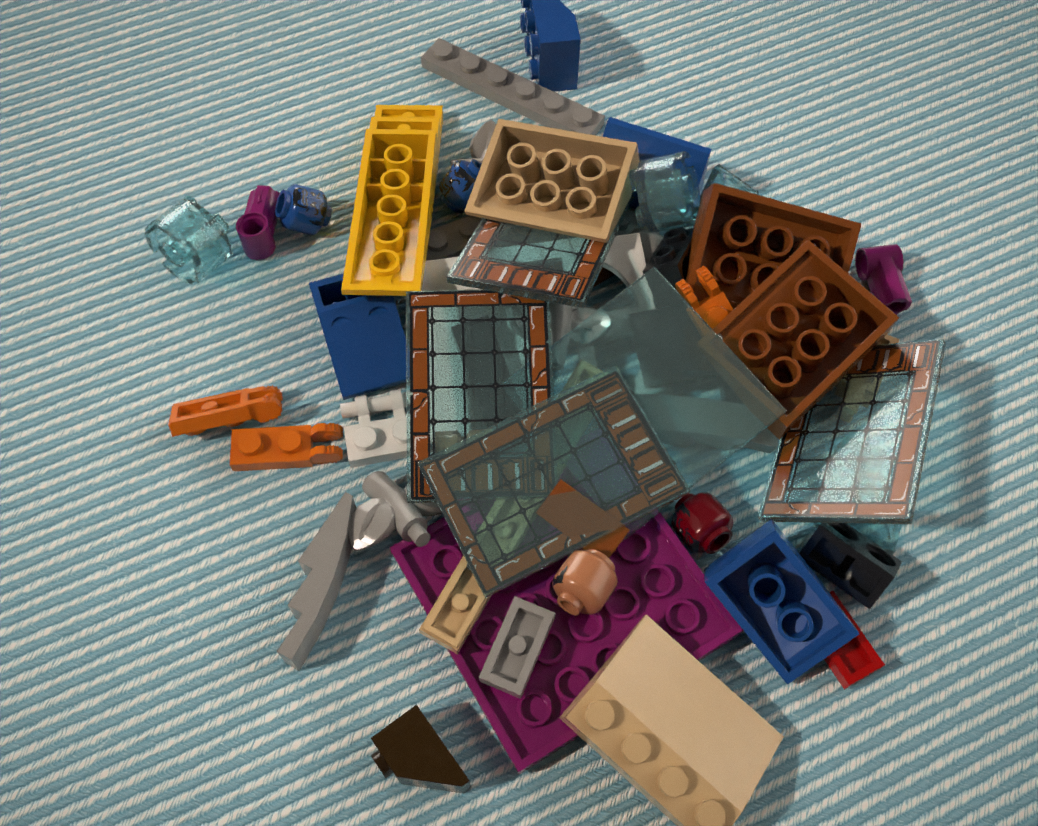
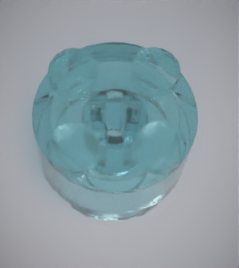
M687 151L642 159L639 161L637 168L630 170V184L634 192L637 191L639 206L636 207V220L639 228H648L650 232L656 233L695 225L696 217H693L694 208H699L700 191L695 167H687L684 160L691 158Z
M190 195L178 201L145 228V237L153 253L160 250L166 258L162 263L164 267L179 280L187 284H193L196 281L199 283L233 254L229 238L226 234L230 228L225 219L217 213L211 215Z

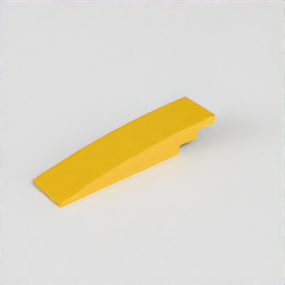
M376 105L375 116L371 117L370 128L366 129L341 287L342 295L409 296L410 292H421L437 181L443 125V105Z

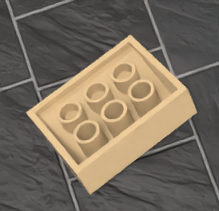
M498 119L464 212L469 216L607 243L631 198L640 170L638 144L636 142Z
M648 615L643 616L559 717L677 826H732L746 807L784 737Z

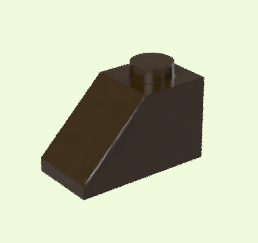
M417 704L371 737L378 750L370 756L385 778L394 773L400 784L463 794L471 789L470 780Z

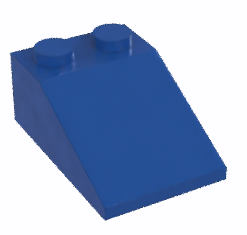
M772 519L704 568V582L787 685L859 635L858 630Z

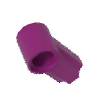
M257 185V188L250 192L245 213L236 222V231L244 253L253 260L268 258L276 249L273 236L278 217L275 215V208L280 192L273 190L270 186Z
M893 244L859 248L855 256L856 272L861 280H867L871 293L896 315L909 309L912 300L902 275L904 261L900 246Z

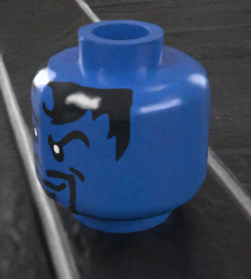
M472 159L471 162L465 160L454 162L439 184L442 193L440 196L441 200L456 213L461 214L464 212L482 163L475 159Z
M293 184L287 190H282L278 196L275 208V215L280 218L284 228L308 235L316 234L322 226L326 227L330 222L332 208L327 205V198L324 192L299 184Z

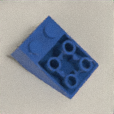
M521 0V6L525 8V13H520V27L522 33H527V36L524 37L526 56L532 57L529 60L530 79L536 80L538 85L553 92L577 89L581 38L576 16L560 0Z
M343 274L310 282L309 286L343 400L409 382L410 351L394 296L342 295Z

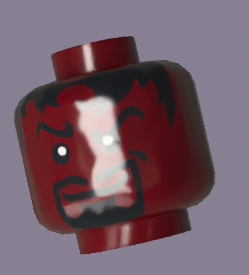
M708 492L696 495L689 493L678 500L674 507L676 511L673 514L671 524L673 530L691 551L714 554L729 543L733 536L731 531L734 523L733 517L714 495Z

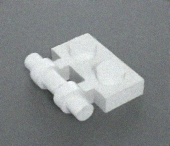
M401 389L389 391L390 395L367 399L366 395L355 397V401L340 404L343 419L358 416L359 424L343 426L350 468L410 457V415H405L404 408L410 407V395H413L412 392L401 393ZM393 410V418L371 421L370 414Z

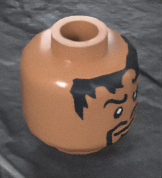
M595 549L577 550L571 553L555 574L552 582L554 591L558 596L557 603L559 606L572 615H579V613L593 615L601 611L614 592L618 582L613 562L605 554Z

